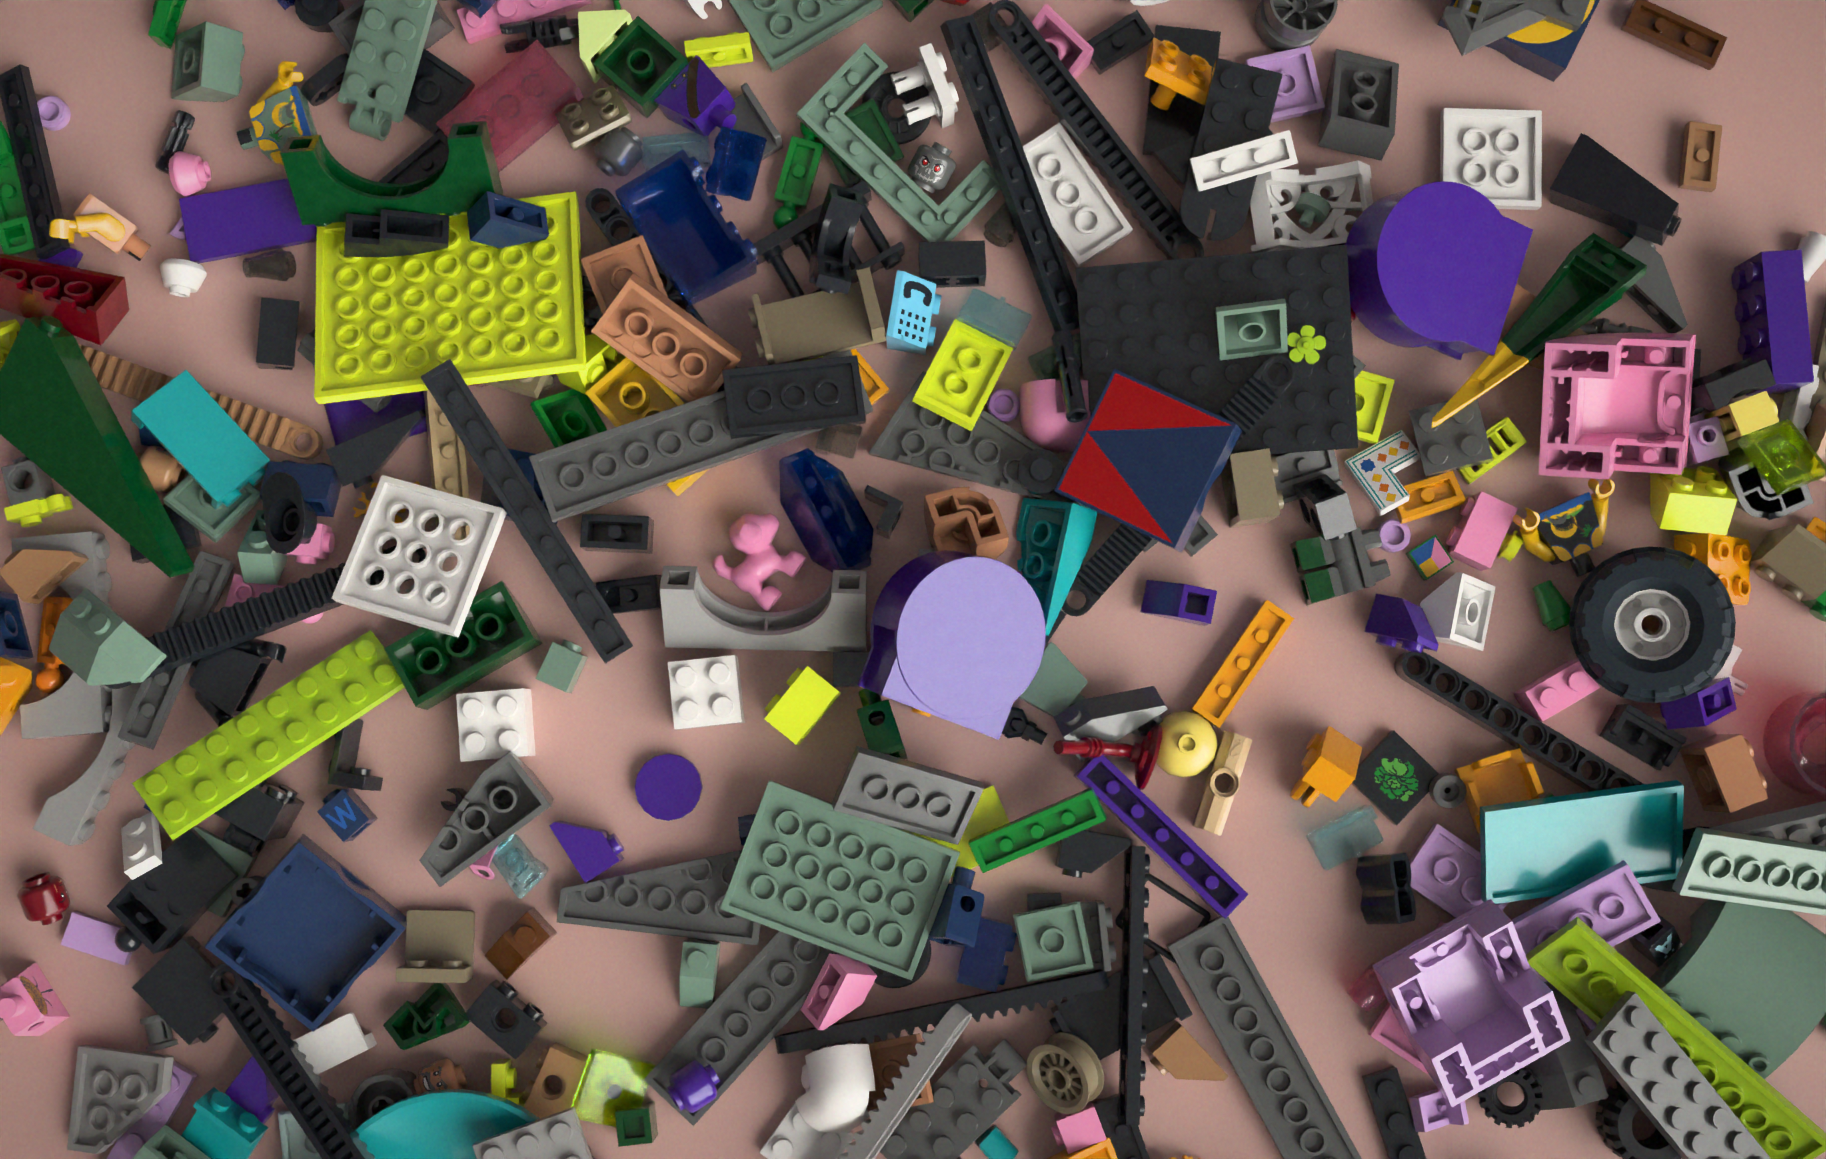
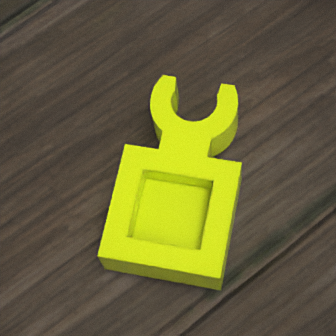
M61 493L49 496L43 500L34 499L4 508L7 521L21 524V527H32L42 524V519L53 516V513L73 509L71 497H64Z

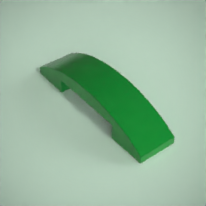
M0 121V244L3 254L13 256L35 250L11 141L3 123Z

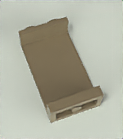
M870 267L856 270L859 283L851 284L848 294L840 292L831 294L820 291L761 305L758 294H753L754 307L749 308L748 311L752 327H759L761 337L755 338L759 358L766 357L768 365L800 362L887 341Z

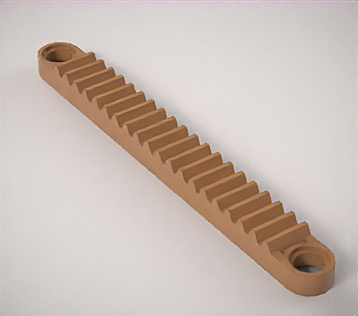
M78 343L100 387L143 402L174 379V377ZM205 389L253 442L304 460L313 459L320 454L323 448V439L315 429ZM302 434H310L313 439L311 448L304 452L299 451L296 445L298 437Z

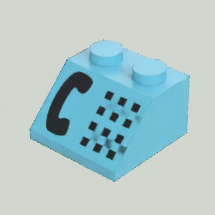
M897 270L886 334L887 349L926 355L927 346H934L936 327L930 325L932 314L939 315L942 295L936 294L935 283Z

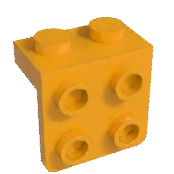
M1711 533L1674 535V550L1682 551L1695 557L1708 566L1725 586L1732 604L1746 605L1748 603L1751 591L1749 575L1752 552L1750 542L1747 539Z

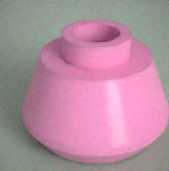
M177 151L169 160L171 183L175 191L185 197L204 189L207 181L211 180V169L208 162H203L202 158L198 155Z

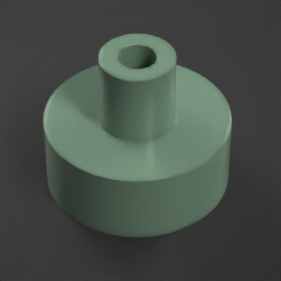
M1309 192L1302 193L1295 205L1296 212L1301 215L1299 224L1306 228H1310L1313 221H1325L1331 209V205L1326 199Z

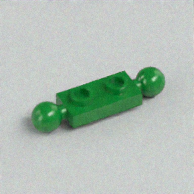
M801 121L800 131L803 138L791 137L774 195L775 201L783 203V206L775 210L772 218L773 224L777 229L799 218L795 210L796 207L807 208L824 150V144L815 142L818 137Z

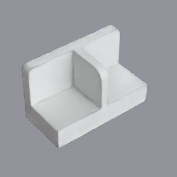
M352 1012L316 1029L314 1032H309L293 1040L298 1043V1050L306 1055L305 1060L313 1065V1072L315 1074L328 1070L377 1045L372 1032L366 1035L363 1034L355 1014Z

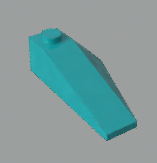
M1023 498L1016 529L1017 541L1021 542L1022 558L1017 560L1018 571H1022V576L1031 585L1039 599L1044 614L1046 635L1049 636L1091 545L1097 512L1069 502Z

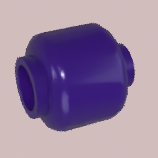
M693 1060L670 1075V1086L666 1089L679 1111L685 1109L689 1113H694L717 1097L715 1084L720 1082L710 1064L704 1067L700 1062Z

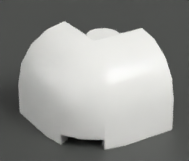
M869 1044L836 1045L814 1051L805 1056L806 1064L802 1067L801 1082L806 1093L795 1100L799 1114L806 1123L821 1132L848 1133L869 1117V1112L866 1110L869 1091H875V1078Z

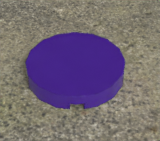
M674 754L655 756L646 762L637 774L635 783L637 801L643 810L656 819L666 821L683 818L692 812L700 800L703 788L701 775L695 765L688 759Z

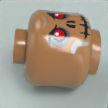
M153 445L149 446L143 454L139 452L136 454L155 491L168 493L185 477L186 470L165 448Z

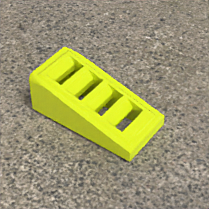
M1506 416L1498 420L1486 430L1487 438L1490 437L1501 451L1496 454L1490 446L1493 461L1477 465L1479 469L1475 472L1471 467L1458 470L1468 484H1471L1527 443L1509 417ZM1499 430L1501 431V433L1505 436V438H1506V439L1508 440V442L1510 443L1509 446L1507 445V443L1503 440V438L1500 436V434H1499L1497 431H1499Z

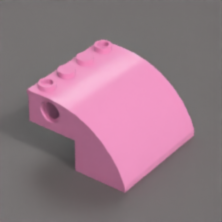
M1604 333L1571 336L1546 341L1539 475L1609 479L1613 471L1681 475L1684 467L1687 466L1696 334Z

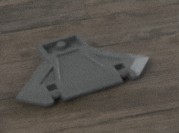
M1459 0L1456 7L1446 5L1442 18L1461 56L1542 20L1577 32L1581 27L1590 0ZM1471 4L1478 6L1477 13L1469 11Z

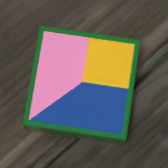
M1436 534L1405 553L1424 581L1454 563Z

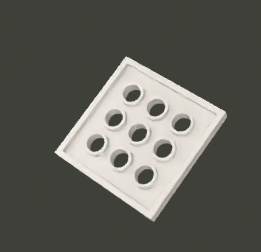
M382 475L332 599L345 605L459 637L507 512L500 507ZM401 509H409L408 518L402 523H395L396 513ZM432 517H439L438 527L434 531L426 532V522ZM465 525L470 527V533L465 539L455 540V532L459 527ZM390 539H396L397 546L395 550L389 554H383L382 547L384 543ZM419 548H426L427 555L425 559L419 563H414L412 560L414 552ZM452 556L457 557L458 563L456 567L448 572L443 571L444 561ZM377 570H383V580L377 585H370L371 575ZM407 579H414L415 585L413 590L407 594H401V584ZM437 588H445L444 598L438 603H431V593Z

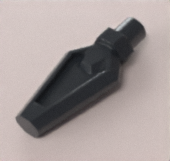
M1011 707L1002 734L1007 738L1021 737L1026 741L1031 739L1042 745L1048 733L1036 728L1037 724L1028 721L1023 709Z

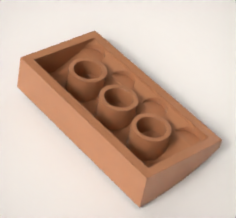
M635 273L630 276L591 330L592 333L688 402L715 394L723 384L722 370L734 369L743 354Z

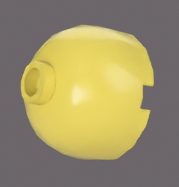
M1188 711L1173 712L1162 718L1163 721L1159 724L1162 726V740L1156 760L1157 765L1167 774L1181 778L1196 776L1206 770L1214 760L1217 750L1216 734L1210 723L1199 714Z

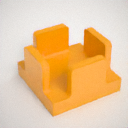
M1520 748L1487 757L1454 770L1456 776L1466 786L1465 801L1477 833H1480L1481 806L1540 799L1539 795L1544 794L1533 762H1525Z

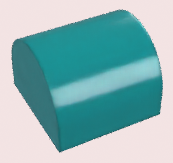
M996 1125L987 1129L975 1141L976 1146L988 1159H1014L1019 1152Z

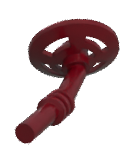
M1156 724L1148 732L1141 744L1134 742L1131 745L1107 742L1099 737H1082L1080 740H1058L1054 743L1053 749L1056 754H1079L1084 758H1097L1101 755L1127 757L1129 762L1135 763L1136 786L1140 790H1144L1152 775L1162 740V726Z

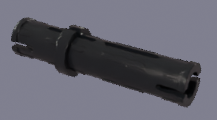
M1062 330L1054 333L1051 337L1055 352L1053 364L1055 371L1059 373L1066 418L1069 422L1077 423L1085 420L1088 416L1078 371L1080 359L1074 351L1071 332Z

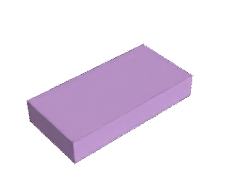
M77 911L71 913L60 945L121 965H128L133 953L123 952L115 944V935L123 926Z

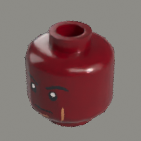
M44 872L22 882L23 887L19 890L17 897L27 920L31 922L41 921L42 925H49L63 918L62 912L69 907L71 902L64 882L60 877L51 876L50 872Z

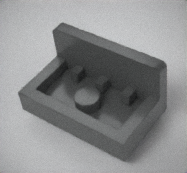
M1102 900L1080 902L1094 969L1085 971H1111V962H1116L1114 941L1108 942L1107 928H1113L1111 908H1105Z

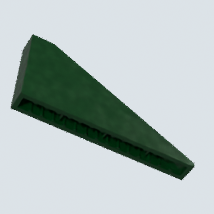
M54 317L25 318L0 370V435L168 577L171 578L192 572L195 566L75 337L62 327L63 324Z

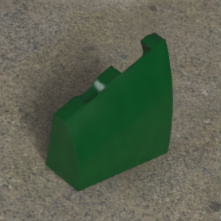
M434 983L415 1003L406 1001L383 1026L398 1047L402 1050H407L463 1028L470 1022L461 1003L448 984Z

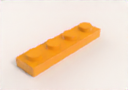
M1265 600L1197 698L1191 710L1215 727L1220 728L1294 618L1269 600Z

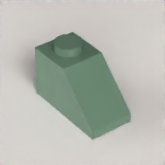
M687 938L683 941L679 975L680 1006L708 1009L714 1003L721 941Z

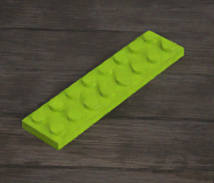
M369 630L140 777L132 785L173 841L404 689L405 686L384 649L385 647L374 633Z

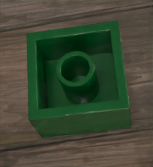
M637 16L593 64L599 77L608 85H614L617 92L643 116L648 118L658 108L655 99L688 65V61L677 49L643 19Z

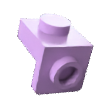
M1438 1088L1409 1097L1416 1132H1428L1449 1124L1465 1125L1469 1123L1465 1100L1451 1107Z

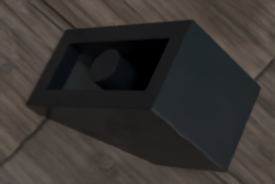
M1088 830L1080 831L1060 840L1055 866L1063 868V875L1082 878L1083 872L1093 873L1130 847L1132 839Z

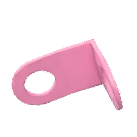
M498 845L469 866L477 876L487 880L494 879L495 875L489 865ZM478 870L486 871L489 876L481 874Z

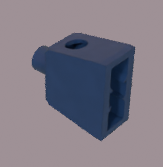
M956 867L952 884L947 886L928 940L945 946L975 947L985 898L983 893L971 889L975 871L964 867Z

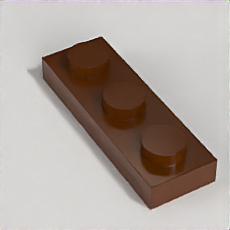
M1634 0L1621 28L1622 31L1707 70H1711L1715 66L1728 38L1647 0Z

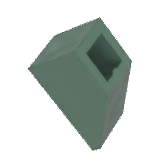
M257 510L237 551L243 582L277 585L287 564V555L276 553L270 548L266 540L264 511Z

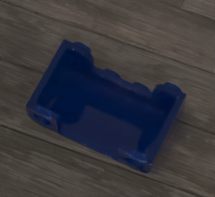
M683 149L618 188L615 192L621 207L640 236L643 235L656 261L684 303L690 307L755 275L759 263L756 259L758 252L749 238L743 240L732 221L726 223L720 214L723 211L720 202L714 194L708 196L704 190L703 185L705 181L702 177L704 171L695 156L689 158Z

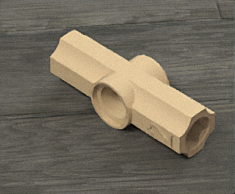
M1223 731L1211 771L1205 779V789L1192 826L1220 836L1222 835L1234 795L1240 788V777L1252 739L1236 733ZM1224 773L1230 779V787L1221 793L1215 788L1214 783L1216 777Z

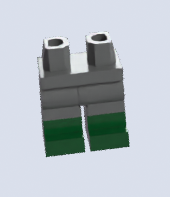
M1358 527L1356 530L1348 532L1344 538L1339 540L1325 541L1319 536L1295 541L1290 544L1297 573L1327 565L1332 566V568L1299 576L1306 606L1375 586V582L1391 575L1386 559L1370 563L1367 550L1382 546L1378 529L1361 531V528Z

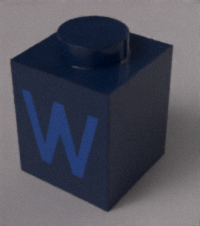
M339 788L333 790L322 800L325 805L317 811L343 842L353 841L378 819L352 788L342 789L341 791Z

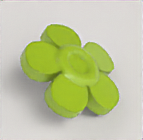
M1305 325L1301 328V337L1297 333H1290L1287 337L1288 345L1297 347L1290 351V359L1293 362H1300L1305 354V360L1308 364L1316 363L1320 356L1314 349H1324L1326 346L1325 338L1320 335L1313 338L1315 329L1310 325Z

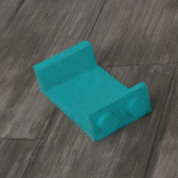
M187 370L183 371L132 410L131 420L139 429L145 426L212 498L211 505L215 510L222 504L226 507L233 504L242 495L240 490L248 483L255 486L264 479L270 459Z
M213 1087L193 1105L197 1111L181 1136L211 1159H248L268 1127L260 1122L255 1115L248 1113L232 1101L227 1094Z

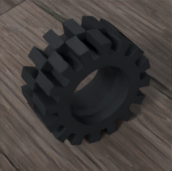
M1528 1066L1526 1068L1522 1067L1478 1092L1480 1107L1485 1109V1115L1488 1119L1492 1117L1495 1119L1494 1123L1499 1126L1500 1123H1504L1506 1128H1512V1125H1518V1128L1524 1127L1525 1122L1528 1121L1530 1124L1534 1120L1535 1115H1538L1543 1099V1089L1539 1084L1540 1079L1537 1075L1534 1076L1532 1074L1531 1068ZM1505 1082H1514L1523 1089L1524 1100L1517 1106H1506L1497 1097L1498 1087Z

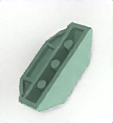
M87 588L60 614L49 646V650L90 686L120 684L129 681L131 683H141L167 657V655Z

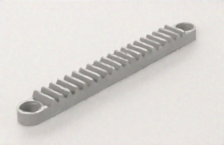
M957 1003L948 1010L934 1030L923 1033L922 1036L925 1041L915 1045L917 1052L907 1056L909 1064L902 1065L899 1068L901 1075L892 1078L894 1086L885 1088L884 1093L886 1097L876 1101L878 1108L870 1110L868 1113L871 1119L861 1123L863 1130L854 1133L855 1141L845 1146L847 1152L840 1154L838 1159H875L968 1025L972 1017L970 1012Z

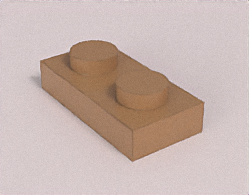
M1689 121L1685 125L1678 188L1712 192L1716 189L1722 125Z

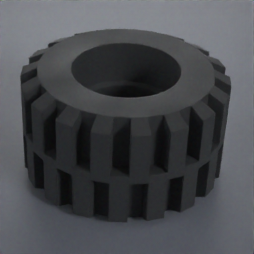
M1616 1081V1089L1610 1086L1607 1088L1606 1091L1609 1096L1606 1100L1601 1099L1598 1105L1603 1107L1602 1112H1596V1120L1602 1122V1125L1597 1127L1598 1132L1605 1137L1603 1142L1608 1148L1613 1150V1153L1623 1159H1681L1657 1128L1650 1137L1636 1140L1632 1132V1120L1640 1107L1618 1081Z

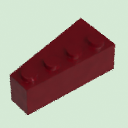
M0 254V309L25 318L54 317L73 336L100 346L129 311L126 282L123 276Z

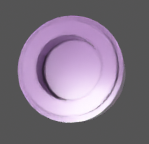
M45 96L38 100L37 105L44 128L57 131L63 129L69 123L71 117L70 108L60 98Z
M1399 519L1386 520L1377 527L1382 541L1380 548L1383 551L1389 553L1403 550L1410 542V529L1406 523L1400 524Z

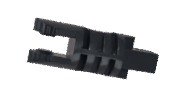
M566 15L503 23L500 25L502 34L511 35L525 32L527 34V39L514 40L505 44L506 53L572 44L571 39L579 38L578 18L567 19Z

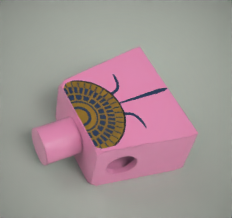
M37 963L32 964L0 986V1017L3 1018L11 1033L15 1036H41L70 1017Z

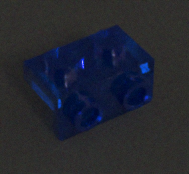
M722 126L721 131L715 138V154L712 165L709 166L706 172L707 185L705 191L715 195L732 196L744 201H750L767 139L741 129Z

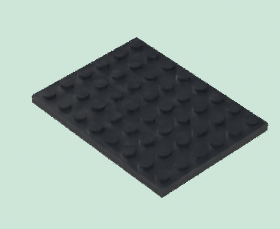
M1347 245L1075 268L1083 380H1088L1090 417L1114 369L1218 415L1267 359L1276 355L1285 356L1290 359V351L1297 347L1288 345V352L1220 361L1214 308L1285 299L1287 337L1293 332L1301 337V328L1305 325H1310L1315 329L1313 338L1318 335L1323 336L1326 340V346L1322 350L1314 349L1320 356L1319 360L1314 364L1306 362L1305 354L1300 362H1293L1291 360L1295 367V378L1292 383L1233 448L1231 454L1270 448L1271 454L1358 448ZM1275 363L1268 369V375L1272 381L1279 383L1287 378L1288 370L1282 363Z

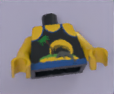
M1591 478L1588 481V487L1594 492L1592 495L1587 492L1539 514L1526 507L1527 516L1525 519L1517 514L1514 515L1512 519L1515 524L1520 526L1525 549L1542 561L1549 562L1552 565L1569 560L1577 577L1591 572L1595 566L1588 551L1603 545V536L1606 533L1609 496L1615 489V484L1610 478L1604 479L1601 486H1599V482L1596 479Z

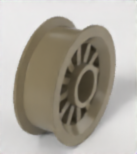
M1055 1033L1048 1037L1044 1044L1035 1047L1028 1056L1027 1075L1033 1090L1048 1107L1063 1114L1078 1113L1086 1106L1087 1102L1097 1098L1103 1089L1104 1072L1100 1060L1085 1041L1073 1034Z

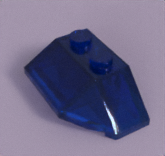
M809 448L782 458L779 461L780 503L810 559L832 573L833 570L861 571L869 567L872 559L870 555L874 529L843 471L825 459L816 456L815 452Z

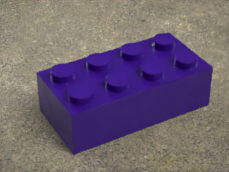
M1802 250L1760 252L1734 267L1732 274V286L1737 293L1735 318L1740 325L1738 351L1742 355L1743 360L1751 358L1752 363L1766 359L1776 384L1763 390H1751L1746 396H1753L1767 391L1768 395L1785 394L1814 382Z

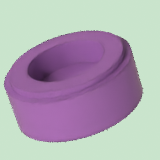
M998 389L990 395L987 402V411L1001 422H1010L1019 413L1020 401L1013 391Z

